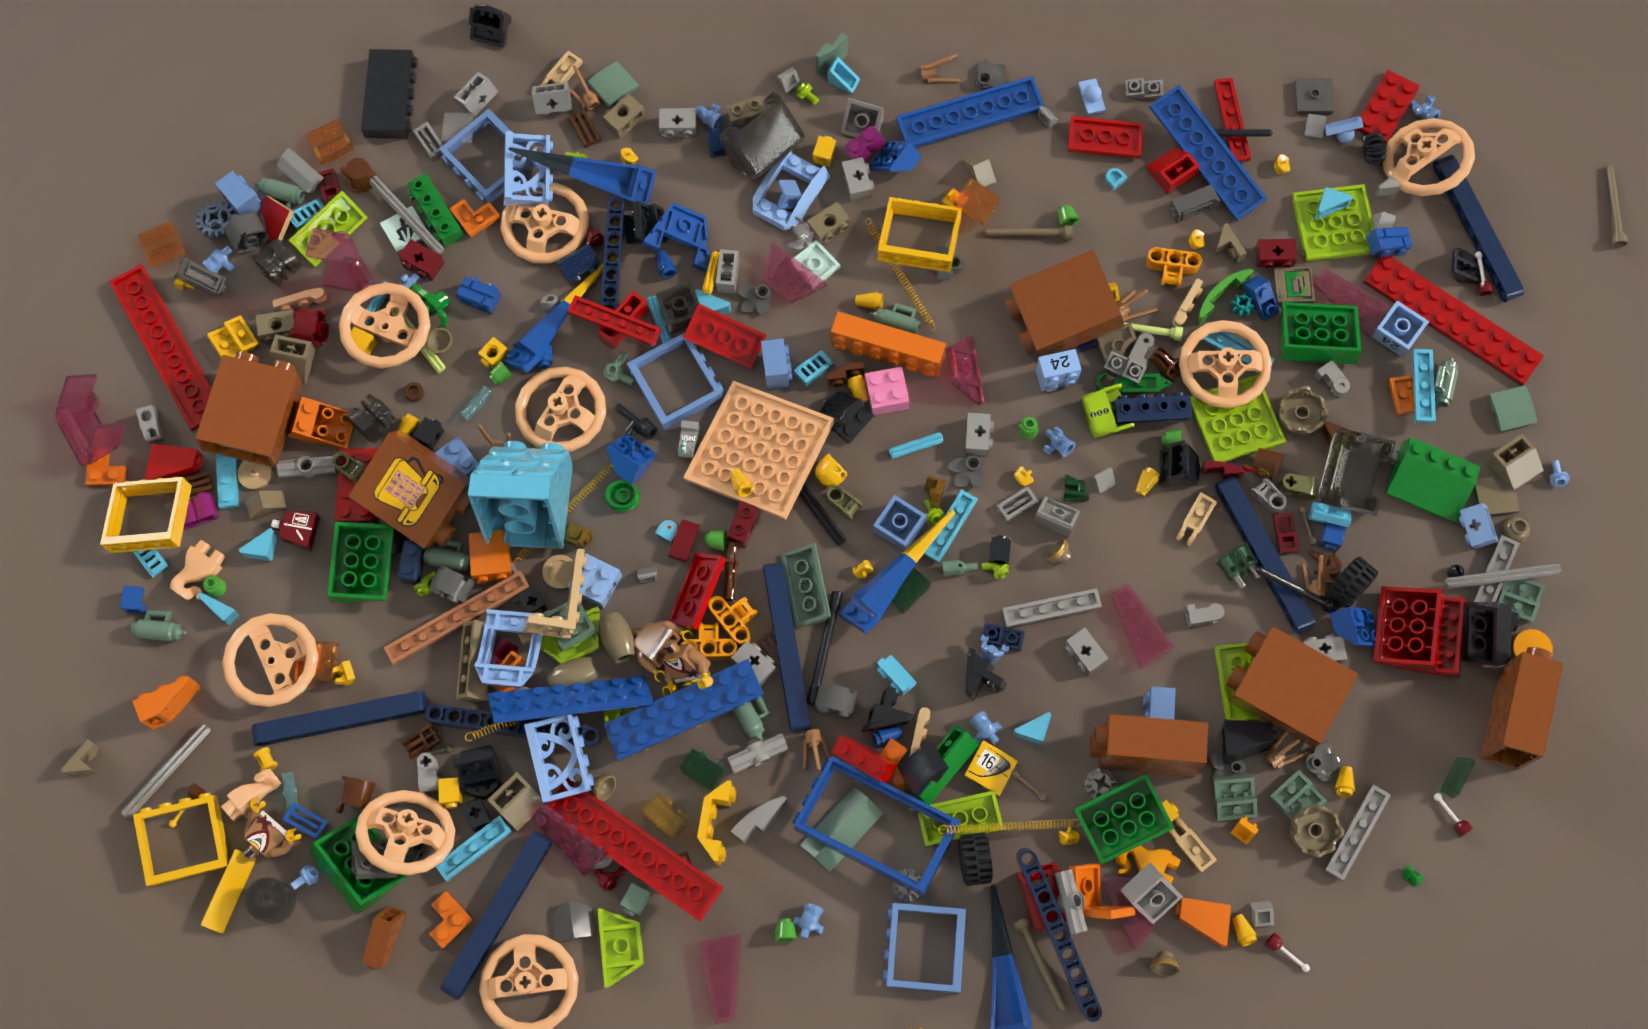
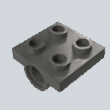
M370 840L371 845L377 852L384 856L388 840ZM352 841L351 869L356 879L397 877L398 874L388 873L372 865L361 853L358 842Z

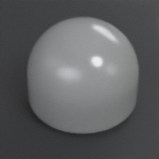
M546 295L540 300L541 307L545 312H550L559 303L556 295Z

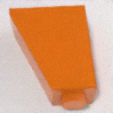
M1181 898L1175 904L1174 913L1178 915L1177 920L1218 947L1225 948L1227 946L1231 905L1189 898Z

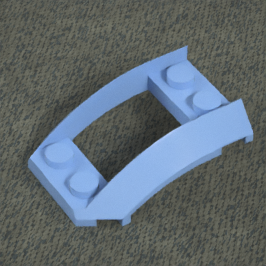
M792 149L784 151L770 168L753 197V214L783 231L791 229L793 225H800L810 205L822 190L823 185L830 179L825 166L819 168L792 154ZM781 170L809 184L792 213L785 209H780L778 205L764 198Z
M487 609L480 651L474 667L482 684L521 688L534 673L542 635L523 632L524 623L528 615H532V613ZM497 631L532 634L525 667L490 664Z

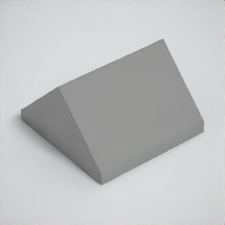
M849 98L841 133L859 137L861 132L869 126H874L879 132L883 122L884 108Z
M1045 496L1035 515L1034 523L1069 538L1081 511Z

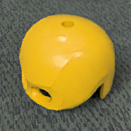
M829 453L818 462L815 468V475L818 481L829 488L831 486H838L847 477V472L843 470Z

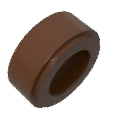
M412 382L405 387L404 394L409 401L418 402L423 398L424 390L419 383Z

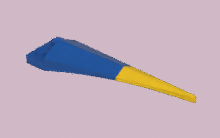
M603 263L513 344L514 349L510 350L502 359L505 366L527 373L540 361L554 335L568 316L567 311L574 296L582 297L603 272Z
M954 510L945 515L850 597L851 601L838 613L840 618L864 634H867L880 621L893 597L926 549L955 515Z

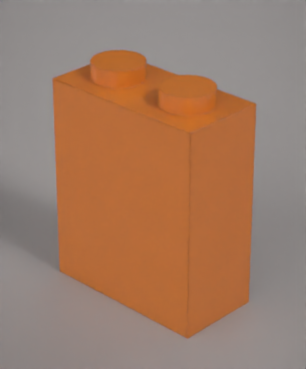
M505 529L492 531L490 543H485L482 532L469 533L471 577L475 583L501 582L512 576L511 547L508 545V534L507 542L503 543Z

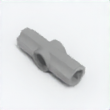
M302 456L299 459L282 460L277 463L279 478L298 476L312 478L315 475L337 473V470L332 464L333 456L315 458ZM307 464H311L309 469L304 470Z
M781 733L763 742H755L746 747L745 750L727 759L734 774L751 766L762 765L768 762L771 757L789 749Z
M1072 869L1054 873L1060 894L1057 898V905L1060 911L1065 914L1070 935L1088 931L1082 910L1085 905V899L1083 894L1077 891Z

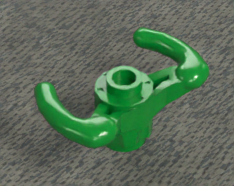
M412 284L409 289L420 296L428 309L429 315L434 316L436 314L439 317L440 325L437 328L446 329L448 319L443 309L449 305L448 296L444 292L430 294L421 289L417 284Z

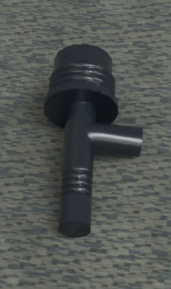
M621 404L616 405L615 410L630 421V424L624 430L627 434L631 435L635 430L637 434L648 440H651L657 434L658 428L648 418L640 420Z

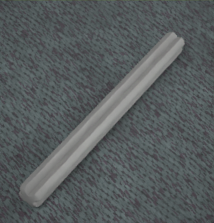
M373 176L369 180L370 185L428 247L440 255L444 251L443 246L377 176Z
M1556 563L1450 577L1445 579V586L1447 589L1558 575L1561 573V566Z
M201 724L121 811V814L125 818L131 819L211 732V729L207 725Z

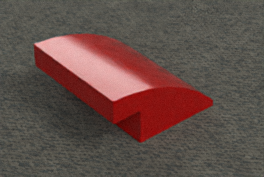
M1381 586L1373 662L1407 671L1460 678L1463 650V603L1467 602L1466 599L1445 597L1442 589Z

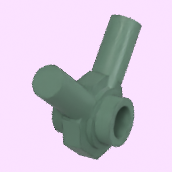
M621 351L615 363H608L603 373L605 379L611 382L621 380L632 386L635 379L623 374L621 368L628 356L626 352Z

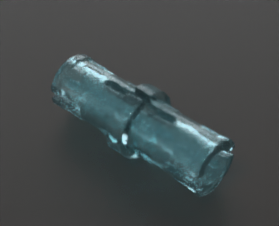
M484 385L478 394L470 399V403L460 415L465 420L470 421L475 413L484 407L483 404L493 392Z
M294 771L281 773L284 787L282 795L285 796L287 810L292 802L299 805L297 798L299 790L296 788ZM294 808L292 811L298 812L299 810Z

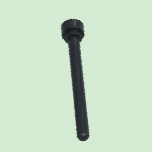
M1214 129L1219 137H1270L1273 134L1271 129Z
M1263 567L1256 569L1259 575L1321 605L1324 612L1328 614L1336 612L1339 608V602L1331 597L1323 598Z

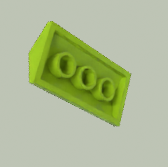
M341 191L288 241L311 265L316 267L368 217Z
M995 791L930 804V806L960 820L959 834L958 832L956 833L952 841L959 840L960 835L973 834V824L977 825V833H980L979 825L981 823L985 827V834L992 833L990 832L991 823L998 824L1000 822L1004 830ZM917 811L925 847L940 844L947 827Z

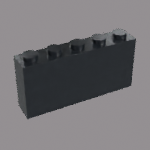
M369 49L361 131L365 138L408 139V133L412 130L410 116H413V106L411 102L415 98L413 84H416V73L414 72L415 68L418 67V59L414 56L412 50Z

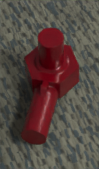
M588 227V236L586 238L588 241L586 244H589L591 248L602 245L604 241L602 233L598 229L593 230L592 227Z
M623 866L615 872L609 871L607 873L596 869L594 875L599 879L598 884L604 891H611L617 885L616 880L622 877L628 870Z

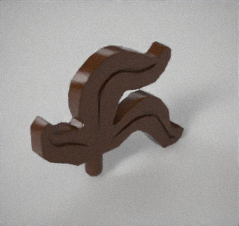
M1313 548L1310 549V556L1318 561L1319 556L1323 555L1322 580L1326 584H1332L1335 580H1331L1330 575H1337L1342 566L1340 560L1335 556L1336 551L1330 554L1331 564L1325 567L1327 556L1321 552H1315Z

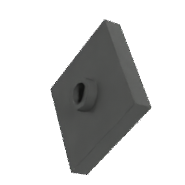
M1295 79L1296 114H1333L1332 79Z

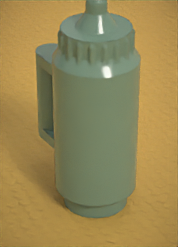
M263 178L260 182L255 183L259 187L260 193L273 199L287 202L286 207L289 209L292 208L293 204H301L304 200L305 191L298 186L271 178Z
M895 303L892 311L880 308L877 312H870V316L875 319L874 322L913 334L918 333L921 323L914 318L917 309ZM896 311L909 314V315H911V317H910V316H907V315H904V314H901V313H898V312H896Z
M1452 357L1449 358V361H1444L1438 368L1434 385L1435 405L1438 407H1448L1453 399L1458 376V364L1453 362L1454 359Z
M450 539L445 545L456 548L457 551L443 549L439 544L437 547L426 548L423 561L428 563V565L435 567L442 565L458 572H468L470 570V556L461 553L464 542Z
M148 609L144 620L134 621L131 626V634L137 639L173 641L179 640L181 635H186L187 632L182 630L180 624L170 622L172 611ZM151 617L165 618L164 621H154L150 619Z
M760 697L755 702L762 712L761 715L758 716L751 702L732 711L750 739L756 738L758 741H763L762 734L765 732L761 719L769 716L771 712L763 698Z

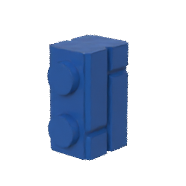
M1408 227L1374 229L1366 237L1368 245H1370L1371 255H1380L1381 258L1391 254H1396V256L1405 255L1413 245L1411 237H1409Z
M464 277L456 297L461 303L493 314L501 294L498 287L494 284L488 283L486 285L476 277H471V279Z

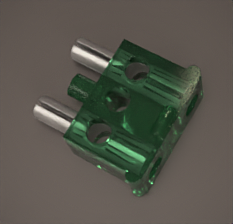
M1243 543L1216 562V565L1221 567L1229 581L1234 579L1240 589L1244 588L1246 584L1239 574H1242L1245 580L1251 576L1247 569H1250L1256 579L1261 577L1256 572L1257 567L1255 564L1258 561L1248 548V543Z

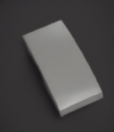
M1144 78L1126 80V98L1152 100L1159 99L1164 95L1163 79L1144 81Z
M1110 350L1102 368L1140 383L1147 366Z

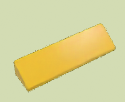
M235 849L202 920L201 926L222 934L224 933L257 860L256 857L250 861L242 854V851Z

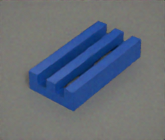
M294 802L291 803L282 818L285 822L318 839L328 821ZM294 808L321 822V826L312 823L292 810ZM289 815H292L293 817L308 824L309 826L315 828L318 831L316 832V834L313 833L305 827L290 820L288 818Z

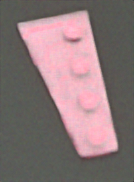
M1326 268L1323 269L1314 284L1334 305L1358 306L1359 328L1369 338L1390 304Z
M1129 584L1112 593L1111 597L1141 669L1173 649L1172 643Z
M547 804L541 805L532 817L536 824L583 876L590 873L606 851L601 846H595L590 837H584L577 832L578 828L573 824L568 825L564 822V817Z
M741 934L701 941L714 1024L735 1020Z

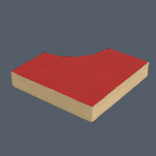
M265 195L259 213L264 218L265 229L269 235L268 239L275 244L281 245L294 211L272 197Z

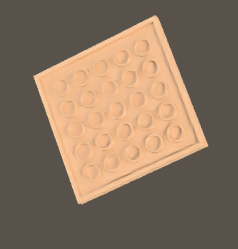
M733 381L683 478L685 481L738 502H746L758 507L761 511L786 520L834 424V418ZM733 469H740L752 482L753 490L748 496L740 497L735 493L729 475Z

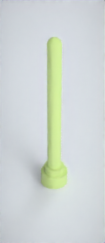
M1131 323L1133 330L1136 332L1170 336V339H1173V341L1181 342L1183 327L1176 326L1175 328L1167 329Z

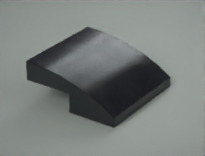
M931 742L915 751L899 767V771L913 793L919 796L931 781L938 783L949 769Z

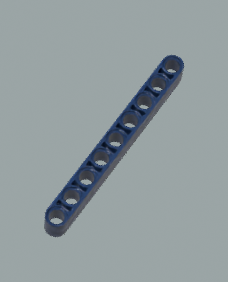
M1452 154L1433 161V168L1440 182L1450 178L1460 167L1455 156ZM1465 178L1458 186L1446 191V194L1476 252H1482V263L1502 301L1507 302L1523 296V285L1469 182Z
M1231 476L1216 483V492L1257 566L1263 567L1294 583L1237 479ZM1264 577L1296 634L1316 625L1315 619L1301 595Z
M783 562L763 565L772 625L775 630V643L778 648L777 655L781 665L780 673L790 731L811 729Z
M416 691L256 723L252 725L254 746H265L424 714L427 709L425 692Z
M437 704L430 705L425 712L426 718L436 726L477 731L478 729L481 731V728L484 729L485 726L488 728V725L493 720L491 712ZM435 711H440V716L437 719H432V714ZM454 714H460L456 722H451V717ZM478 716V723L475 725L470 724L471 719ZM543 719L522 720V722L519 720L518 726L514 730H509V722H507V726L503 722V726L499 723L501 730L497 725L496 729L492 727L494 733L490 726L489 731L491 734L527 738L524 724ZM561 722L556 726L557 731L555 735L557 736L561 728H563V734L569 732V725L567 723ZM552 724L538 727L537 733H547ZM580 725L577 728L578 734L583 737L584 747L593 748L598 746L601 736L597 729L585 725ZM589 733L596 734L593 741L586 740V736ZM573 738L568 740V742L574 745Z
M537 831L532 833L442 983L441 991L456 1000L463 996L553 843L551 839Z
M1021 848L1016 854L1017 863L1080 1012L1088 1021L1096 1022L1102 1017L1101 1006L1037 855L1029 848ZM1026 853H1030V862L1023 863V855ZM1035 872H1038V873H1039V879H1038V881H1036V882H1031V881H1030V876H1031V874H1032V873H1035ZM1043 891L1047 892L1046 900L1039 901L1038 895ZM1049 911H1055L1054 919L1047 920L1046 914ZM1057 930H1063L1064 932L1060 939H1055L1054 937ZM1071 949L1070 957L1063 958V951ZM1079 968V975L1071 977L1072 969ZM1082 987H1087V994L1079 996V990ZM1095 1006V1013L1087 1015V1009Z

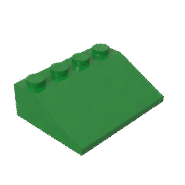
M1282 302L1280 355L1282 361L1328 363L1332 360L1337 364L1357 365L1361 354L1358 306Z
M1410 437L1401 443L1385 494L1455 524L1461 514L1460 510L1464 508L1476 484L1481 467Z
M335 522L327 593L330 602L361 603L387 601L394 534L392 526Z
M1143 773L1073 808L1101 864L1174 829L1147 773Z
M359 815L313 842L309 852L356 915L372 906L409 876L398 874L396 878L356 879L351 869L352 841H357L355 831ZM375 828L368 830L370 840H383Z

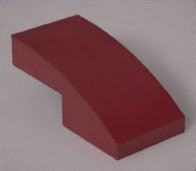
M334 168L318 172L324 177L319 184L325 205L341 192Z
M1204 461L1201 466L1202 474L1221 473L1222 480H1225L1231 476L1241 478L1244 468L1227 462Z
M1293 513L1272 515L1279 553L1299 551L1298 535L1295 532Z
M681 520L668 557L687 563L693 549V543L700 530L699 524Z
M501 637L492 653L490 664L499 665L510 654V651L516 652L519 647Z

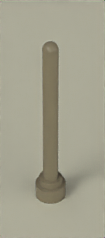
M1608 165L1606 173L1615 232L1611 238L1612 246L1623 247L1628 244L1627 235L1622 232L1614 167Z
M1065 225L1061 229H985L984 235L1061 236L1065 240H1072L1073 226Z
M1028 916L1014 922L1016 931L1019 930L1020 934H1023L1058 1010L1064 1011L1066 1005L1029 930L1031 929V922Z

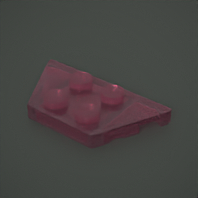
M772 241L763 281L789 302L794 303L828 285Z
M970 336L946 348L951 384L974 403L981 405L985 403L974 337Z
M1100 878V883L1112 905L1134 907L1121 891L1133 878ZM1136 908L1135 915L1119 918L1135 951L1140 948L1160 920L1158 919L1152 924Z

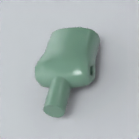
M960 560L942 561L943 577L959 576L966 571L978 570L977 562L965 564Z

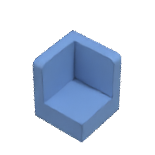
M779 180L778 185L782 192L778 201L779 208L795 209L802 197L796 181Z

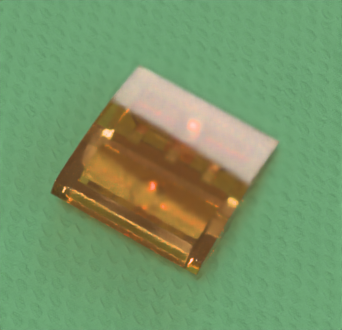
M339 119L306 134L321 165L354 150Z
M970 177L953 205L962 208L963 212L984 225L995 209L1000 197Z
M172 220L137 235L151 268L186 253Z
M316 642L318 662L315 676L311 682H334L337 678V673L331 674V671L338 664L339 643ZM306 658L296 663L295 682L304 670Z

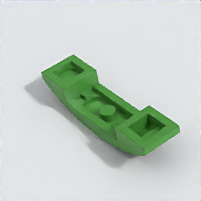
M1246 269L1236 272L1217 284L1206 297L1196 323L1200 325L1213 313L1215 306L1212 303L1232 285L1239 290L1244 282L1250 280L1254 270Z

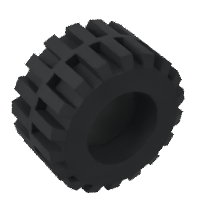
M1359 556L1335 579L1328 588L1327 593L1344 608L1350 607L1377 578L1378 571Z
M985 832L960 835L958 841L959 856L964 883L966 886L991 883L993 869L987 835Z

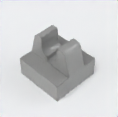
M793 67L777 76L785 93L801 84L798 74Z

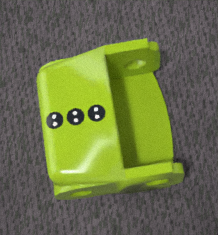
M1121 383L1081 397L1085 416L1094 439L1116 434L1135 426L1134 423L1116 425L1112 412V402L1118 396H1122L1118 390L1122 388Z

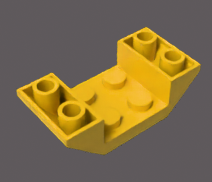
M728 780L704 797L697 835L702 847L714 864L719 867L721 862H725L726 850L721 841L712 840L714 833L712 819L716 820V805L731 807V802L735 803L737 791L733 787L732 781Z

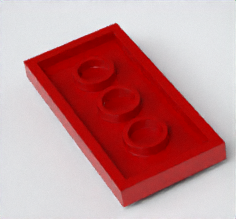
M1387 70L1360 116L1363 127L1355 130L1365 135L1381 133L1387 145L1420 85Z
M1071 116L1067 152L1140 159L1143 123Z
M698 303L683 338L751 369L761 349V341H764L767 335Z
M348 448L339 449V452H344L353 459L368 466L378 449ZM341 460L338 466H343L346 460ZM338 472L335 522L374 523L375 515L348 497L356 484Z
M695 553L668 621L679 627L698 630L723 570L726 558L720 555Z

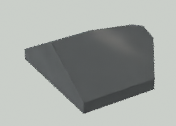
M578 901L563 903L552 915L555 941L558 943L596 936L592 908Z

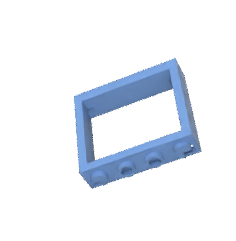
M487 109L440 147L439 150L442 155L440 158L446 165L449 164L452 167V171L457 177L461 176L464 179L463 182L469 189L473 188L476 191L475 195L478 199L484 200L486 203H492L504 193V176L486 190L452 155L454 151L488 124L505 140V133L510 131V129L490 109ZM515 143L526 148L523 143ZM527 158L523 165L515 167L513 170L519 171L525 176L536 166ZM519 177L514 178L515 182L520 180Z
M684 333L627 363L628 370L664 431L723 400L722 392L724 389L721 383H716L713 378L715 374L710 366L707 367L704 363L706 359L703 353L697 351L695 348L697 346L696 343L683 338ZM686 344L713 392L666 416L639 368Z
M893 903L892 908H888L887 920H891V929L887 928L886 941H890L889 949H885L884 961L888 962V970H883V982H887L886 987L960 994L966 909ZM898 911L957 916L952 985L893 980Z

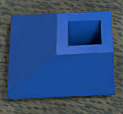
M887 141L880 152L872 159L869 170L887 172L913 170L922 156L910 142Z
M627 434L607 447L616 475L631 484L642 477L657 455L649 446L643 445L633 436Z
M1347 607L1330 613L1334 633L1356 646L1375 647L1376 630L1373 623L1374 616L1370 609Z

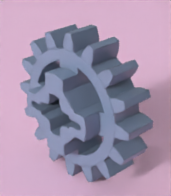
M213 200L212 205L206 203V208L200 207L202 212L196 214L199 219L195 220L199 231L205 237L209 236L210 239L216 236L219 240L221 235L227 237L224 230L230 222V217L235 215L234 209L228 203L224 204L222 200L218 204L215 200Z

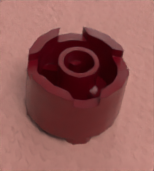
M302 308L295 310L293 313L294 327L290 331L291 338L310 341L314 347H323L322 343L328 340L330 327L329 324H326L325 317L328 316L326 311Z

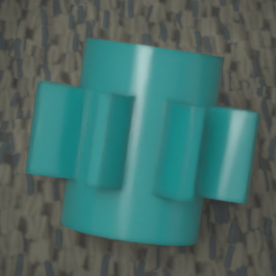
M1245 293L1241 296L1236 294L1234 300L1230 303V306L1234 307L1232 313H1236L1239 318L1244 314L1249 316L1250 310L1254 308V305L1251 304L1253 298H1249Z

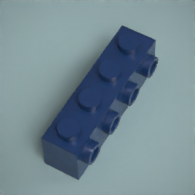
M1184 392L1173 393V396H1166L1165 393L1154 394V397H1147L1146 394L1136 395V398L1131 399L1128 396H1118L1112 402V412L1116 425L1189 420L1192 418L1191 396L1184 395Z

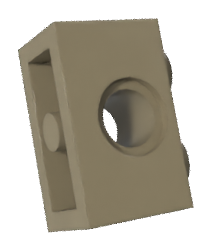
M628 94L626 97H622L616 106L607 110L603 119L605 126L620 139L646 115L644 107Z
M761 96L726 106L730 126L736 125L747 128L759 124L762 117L767 122L766 110Z
M835 202L807 220V229L820 244L831 241L836 234L845 232L850 226V217L838 202ZM827 223H833L834 225H833V226H826L825 224H827Z
M290 309L256 315L257 332L263 343H273L275 334L291 338L290 331L294 327V310ZM281 325L280 329L275 330L277 326Z

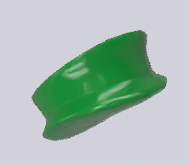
M621 480L615 481L607 487L605 498L613 510L625 512L634 509L638 505L640 493L633 484Z

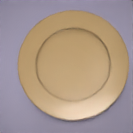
M243 461L238 468L237 476L239 482L245 488L260 490L271 481L273 470L270 466Z
M555 555L549 558L542 570L545 582L554 589L567 588L571 580L573 560L566 555Z

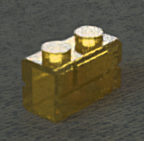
M657 794L642 809V813L672 841L688 824L685 819L687 815L680 808L675 810L671 806L673 802L665 794L663 796Z

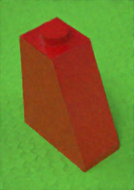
M152 444L144 480L166 479L175 476L186 477L199 473V469L204 462L203 455L198 449Z

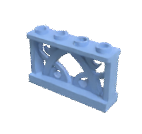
M506 131L504 149L505 206H511V204L532 206L544 204L548 206L549 201L552 202L553 190H549V185L553 184V174H550L551 168L530 160L535 164L539 172L532 179L526 181L525 176L519 171L513 170V168L523 165L527 158L523 157L520 161H517L514 157H521V155L508 149L513 147L529 150L533 144H537L543 147V152L550 153L553 152V141H550V135L515 134L512 131ZM515 143L527 144V146L525 148ZM519 177L522 180L523 184H521L520 181L515 182L514 178ZM532 188V191L538 194L536 189L541 188L543 194L540 197L532 196L529 189ZM524 191H525V194H526V196L512 195V194H518V193H521V192H524Z
M574 714L555 716L524 724L543 803L592 791L594 780L592 774H588L587 766H589L587 754H583L582 747L585 744L582 735L578 734L577 728L580 727L577 716H574ZM561 722L567 723L569 725V733L563 734V728H561L558 736L555 735L556 726ZM552 724L550 734L537 733L536 728ZM572 737H573L574 745H572L570 742H568V740H570ZM548 740H549V741H550V748H549V750H548V751H543V750H542V745H543V744H547V746H548ZM555 742L565 747L571 753L569 763L563 772L557 766L545 764L544 759L552 754ZM577 761L579 762L580 769L575 768ZM554 769L559 777H556L555 773L553 777H549L548 771ZM579 774L582 778L581 785L577 788L571 787L566 779L569 777L571 781L577 782L574 780V776ZM562 783L568 790L552 795V790Z

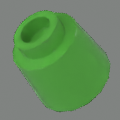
M1065 204L1059 207L1057 215L1060 227H1065V225L1075 226L1080 221L1072 206Z
M501 361L490 371L491 375H489L495 384H502L513 377L512 373Z
M1032 417L1024 418L1018 426L1019 435L1025 440L1034 439L1039 433L1037 421Z
M1182 429L1166 431V434L1162 433V445H1165V448H1169V444L1181 441Z
M727 530L710 531L709 534H706L705 544L711 549L725 551L726 543L728 542Z
M208 576L203 581V588L211 598L221 597L226 591L225 581L217 576Z
M780 919L779 923L776 924L775 942L790 943L797 941L795 924L791 922V919Z

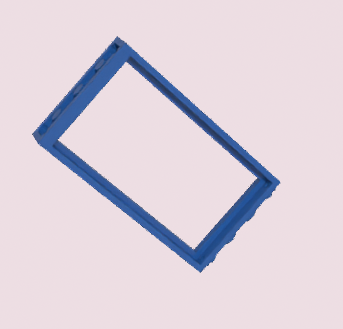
M833 756L830 757L829 761L825 760L821 767V771H823L821 776L815 778L811 786L813 788L811 794H807L802 802L803 809L800 813L797 812L792 821L794 823V830L924 897L956 835L954 834V826H959L960 820L884 782L874 779ZM834 770L948 826L949 834H947L946 830L920 883L806 825Z

